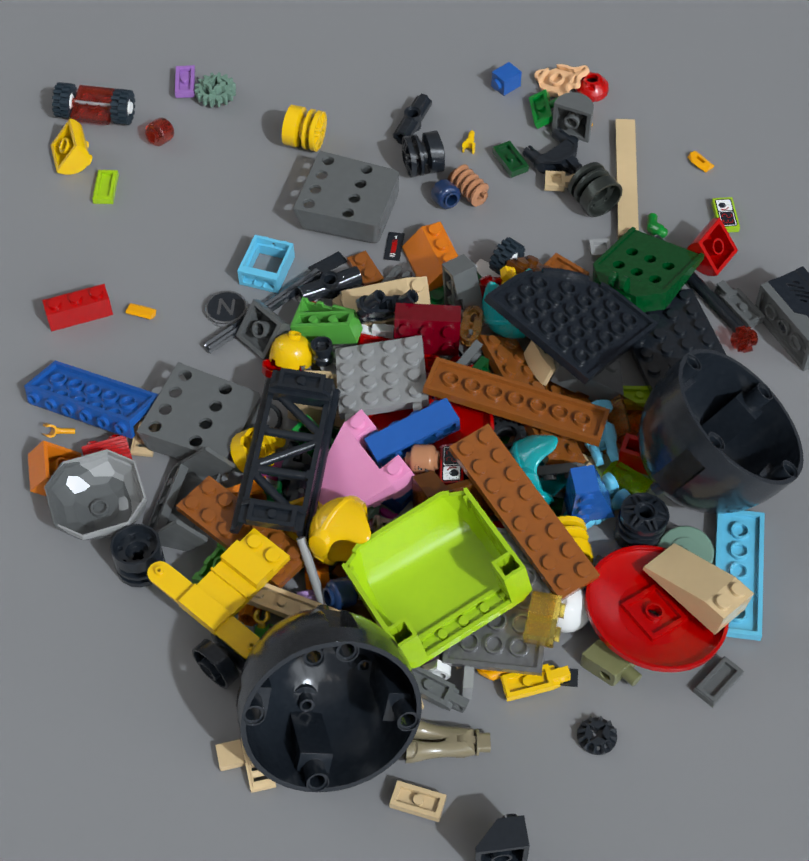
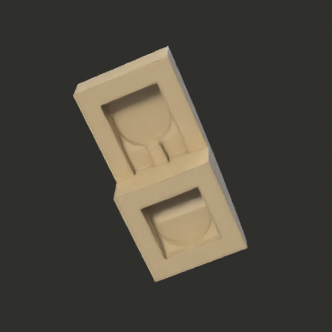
M531 340L524 352V357L537 380L546 386L556 370L554 361L550 355L545 354Z

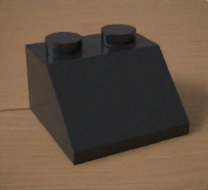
M506 814L502 818H498L475 847L474 861H528L530 845L524 815Z

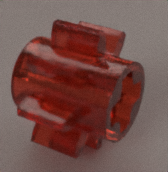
M750 326L736 327V333H732L730 338L731 345L737 349V352L743 351V353L753 351L752 346H755L758 342L756 331L751 329Z

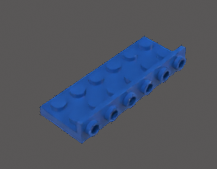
M56 360L24 385L29 404L131 439L135 436L133 426L148 413L159 395Z

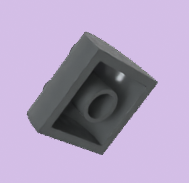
M576 92L565 93L559 96L554 102L552 132L555 128L560 127L568 135H574L579 140L588 143L591 136L594 110L592 100L588 96Z
M253 299L236 336L262 359H269L273 341L278 336L292 330L288 323L262 301Z

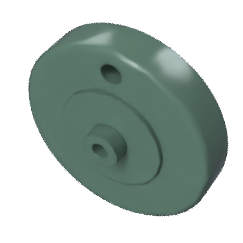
M674 527L664 533L658 542V547L666 549L675 543L709 563H713L714 548L712 542L703 531L695 527Z

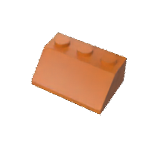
M441 221L422 226L402 246L415 276H427L429 291L443 286L442 264L458 257Z

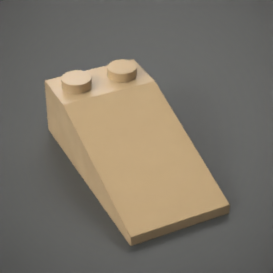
M427 276L402 278L341 291L342 305L357 312L356 299L363 295L369 296L375 290H382L385 296H401L410 289L415 290L419 297L418 301L414 304H431ZM395 318L373 321L363 325L372 327L373 324L394 325Z
M675 543L643 567V570L713 634L718 633L744 611L754 595L735 576Z

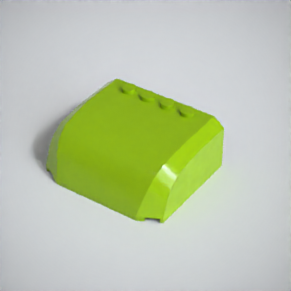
M463 488L464 491L449 493L448 490L435 494L371 534L367 542L363 544L356 543L350 558L341 565L376 624L384 629L398 644L411 668L420 667L524 601L532 591L526 567L467 488Z

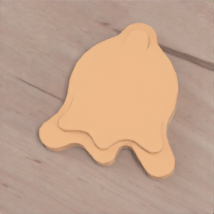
M556 64L557 68L550 71L549 68L537 70L534 77L539 83L541 91L546 89L550 97H559L565 93H570L571 89L580 88V80L589 74V68L586 65L571 67L564 64Z

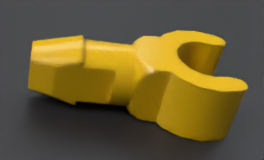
M473 130L469 132L466 141L462 143V153L465 152L466 148H471L472 154L475 153V132Z

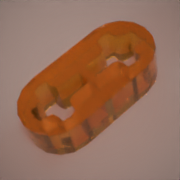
M471 305L465 309L463 314L460 340L466 346H471L476 339L479 341L483 324V311L479 306ZM472 314H477L474 322H471ZM469 329H473L471 338H467Z

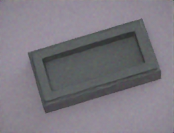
M724 656L697 684L693 693L713 708L739 680L744 671Z

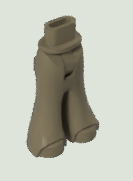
M420 719L417 732L405 751V764L442 757L465 758L473 755L479 756V752L490 753V733H479V729L436 725Z

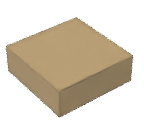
M240 739L215 745L220 771L246 766Z

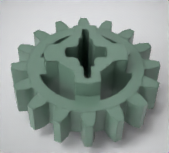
M212 72L210 76L203 75L204 79H198V83L195 84V96L198 98V102L203 101L204 106L210 104L212 108L214 105L220 107L222 103L227 105V100L233 101V96H236V84L233 82L232 77L228 78V74L221 76L220 72L217 75H214Z

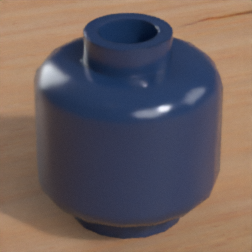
M450 180L438 181L431 190L433 201L443 209L453 208L460 200V190Z
M348 576L329 580L323 589V598L326 605L334 609L342 610L353 607L358 601L359 595Z

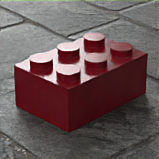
M396 303L394 339L422 335L424 354L458 356L461 306Z

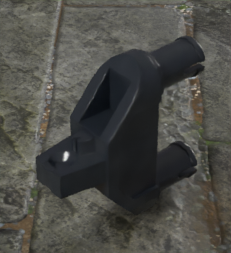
M560 127L555 128L551 135L552 138L560 143L545 154H540L531 145L523 151V156L533 162L534 168L545 174L546 170L567 171L570 174H575L582 167V164L576 158L579 139L574 135H568Z
M413 289L408 290L401 296H385L382 290H375L369 296L363 295L356 299L358 308L356 313L361 324L395 318L396 303H416L419 297Z

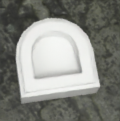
M439 659L422 666V668L445 680L451 676V666L442 663Z

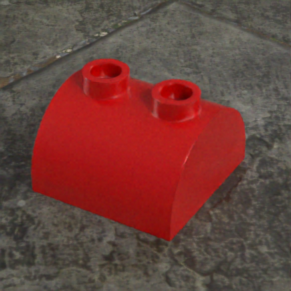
M720 217L712 219L687 248L698 254H704V259L696 270L707 276H717L738 251Z

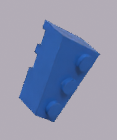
M595 466L570 468L564 495L567 515L577 516L583 519L586 524L593 520L615 517L609 491L606 490L605 484L601 481Z

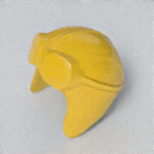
M349 495L332 499L322 505L316 511L309 529V547L313 552L312 556L327 565L334 566L336 562L347 561L350 558L356 543L363 544L367 542L371 537V531L368 523L366 503L357 496Z

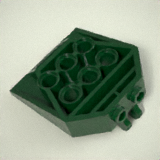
M631 227L593 263V282L598 284L603 282L609 285L643 312L663 310L667 308L703 261L704 254H698Z

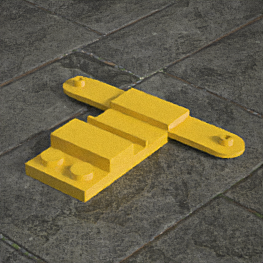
M253 528L240 542L236 540L220 556L221 561L214 568L211 567V571L197 585L190 582L166 562L158 561L150 565L147 575L148 579L179 604L180 608L213 635H217L243 658L247 659L250 651L260 638L234 616L290 560V555Z

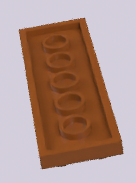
M211 476L204 479L176 505L178 512L226 549L236 540L240 542L255 528L290 555V560L269 581L273 586L282 588L305 566L298 543L281 530L243 524L238 534L230 533L229 530L237 496Z

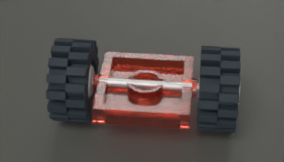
M57 82L55 90L53 89L52 110L55 117L71 118L77 122L110 125V121L114 124L130 125L134 118L135 95L132 90L79 85L77 91L75 84Z

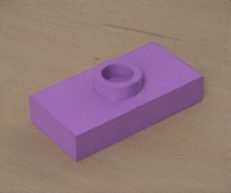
M195 65L176 66L175 97H195Z

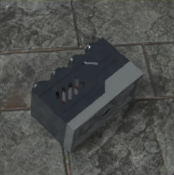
M802 266L781 277L761 284L755 306L765 315L764 322L762 323L797 365L805 371L809 369V272Z

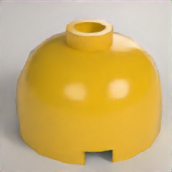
M298 331L284 333L273 341L269 360H275V365L281 368L299 370L300 366H305V369H308L312 365L313 353L311 351V343Z

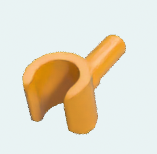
M50 423L43 424L44 427H51L49 434L42 433L49 438L56 436V434H75V429L58 428Z

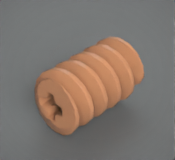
M460 165L449 174L447 180H450L459 188L462 196L473 206H480L486 201L489 186L472 169H469L468 165Z

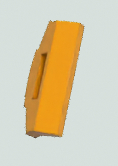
M697 151L690 152L687 157L704 172L711 170L715 166Z
M130 303L126 313L153 319L156 316V309Z

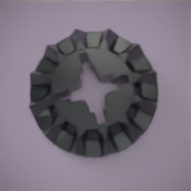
M590 716L587 720L581 722L577 730V740L586 752L593 755H603L615 747L617 729L614 728L611 720L607 721L602 716L594 718ZM603 729L602 739L597 737L591 741L593 730L598 732Z

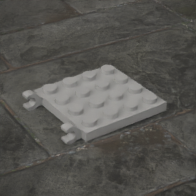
M422 335L335 349L337 389L341 391L338 403L341 420L345 419L346 422L361 409L368 416L412 408L414 412L430 405L429 395L422 393L427 380Z

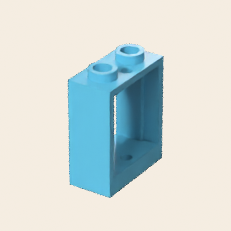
M254 235L237 270L239 284L279 293L295 258L294 244L266 236ZM259 253L283 258L277 273L253 268Z

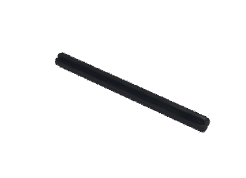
M656 234V235L654 236V237H656V238H659V239H661V240H664V239H663L660 235H658V234ZM693 272L687 283L738 336L745 334L747 326Z
M318 268L313 269L265 301L264 304L272 311L276 310L299 294V286L320 279L323 274L322 271ZM245 316L204 342L205 350L208 353H212L236 337V333Z

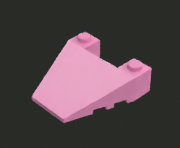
M362 409L343 423L328 452L319 496V502L322 505L338 497L354 495L363 500L367 508L371 506L375 508L380 506L381 502L390 498L397 499L412 489V476L415 475L399 455L379 469L365 451L364 438L368 437L370 433L378 431V429Z

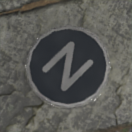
M229 290L213 294L205 305L208 320L212 321V324L223 328H227L245 316L248 311L245 298L241 294Z

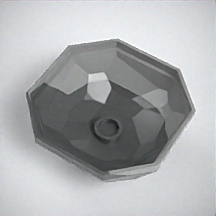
M108 449L62 462L44 486L55 528L80 540L110 538L125 526L136 523L147 503L135 461Z

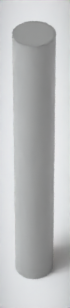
M301 536L296 540L316 601L326 605L323 598V588L306 537Z

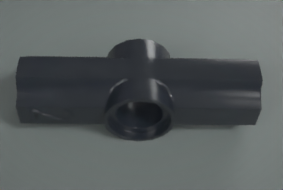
M421 93V95L416 96L411 106L404 110V117L393 133V138L399 144H402V137L409 136L412 138V135L421 129V122L432 106V100L429 99L428 95Z
M357 266L337 273L326 271L321 275L320 279L299 286L298 293L300 299L305 297L310 302L323 297L333 299L340 294V291L363 283Z

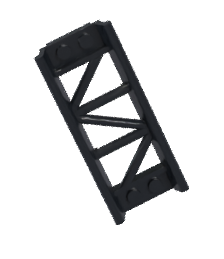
M281 368L280 371L273 370L271 378L265 380L229 530L230 533L238 534L243 524L296 532L298 538L305 536L309 545L310 524L317 511L341 393L339 389L335 388L334 379L326 378V374ZM272 400L279 401L311 433L272 428L266 425ZM294 403L322 407L319 427ZM264 435L306 442L259 459ZM314 449L310 471L304 472L268 466ZM263 475L308 481L303 506L290 504ZM253 480L275 502L249 498Z

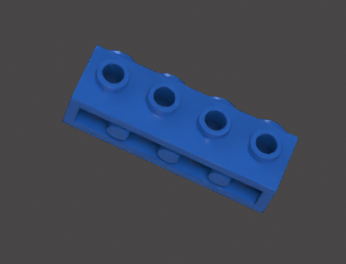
M447 398L436 400L428 407L416 410L408 417L400 421L396 420L380 431L370 433L368 437L364 438L366 449L380 469L397 455L402 459L405 458L406 452H410L414 444L431 445L460 430V419Z

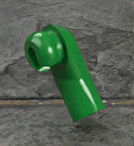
M650 213L647 217L648 233L653 236L658 234L665 238L668 230L657 222L658 216L655 213Z

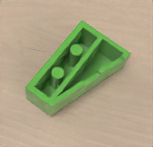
M302 297L290 325L292 331L300 332L310 343L316 337L326 336L331 339L332 344H357L363 329L354 309L338 305L331 307L324 305L322 301L310 302L305 297Z

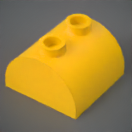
M71 118L51 144L56 171L65 175L79 173L92 162V155L88 151L89 142L85 139L83 128L79 122Z

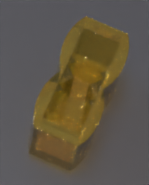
M538 591L532 592L523 635L524 643L553 648L554 642L560 641L562 627L557 626L559 618L564 619L566 604L562 603V596Z

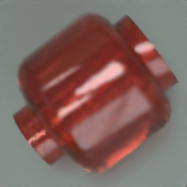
M160 117L146 126L145 136L151 144L162 146L174 137V128L170 121Z

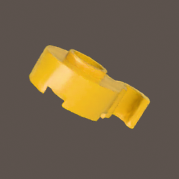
M254 427L237 433L232 438L230 444L233 462L241 472H244ZM264 435L259 459L275 453L276 449L285 445L286 439Z

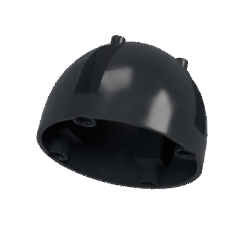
M695 349L688 352L658 381L643 407L637 436L643 466L653 482L650 488L654 494L659 496L663 493L666 497L687 509L711 514L743 511L759 505L778 494L797 479L802 471L804 459L800 437L782 403L770 388L751 370L723 353L710 349Z
M324 604L318 605L315 609L290 615L276 623L262 635L250 651L243 665L241 685L236 700L237 719L242 743L250 761L264 776L273 782L304 792L339 791L360 785L384 772L402 756L411 744L417 732L422 713L421 693L406 656L393 638L384 629L361 615L347 610H330Z

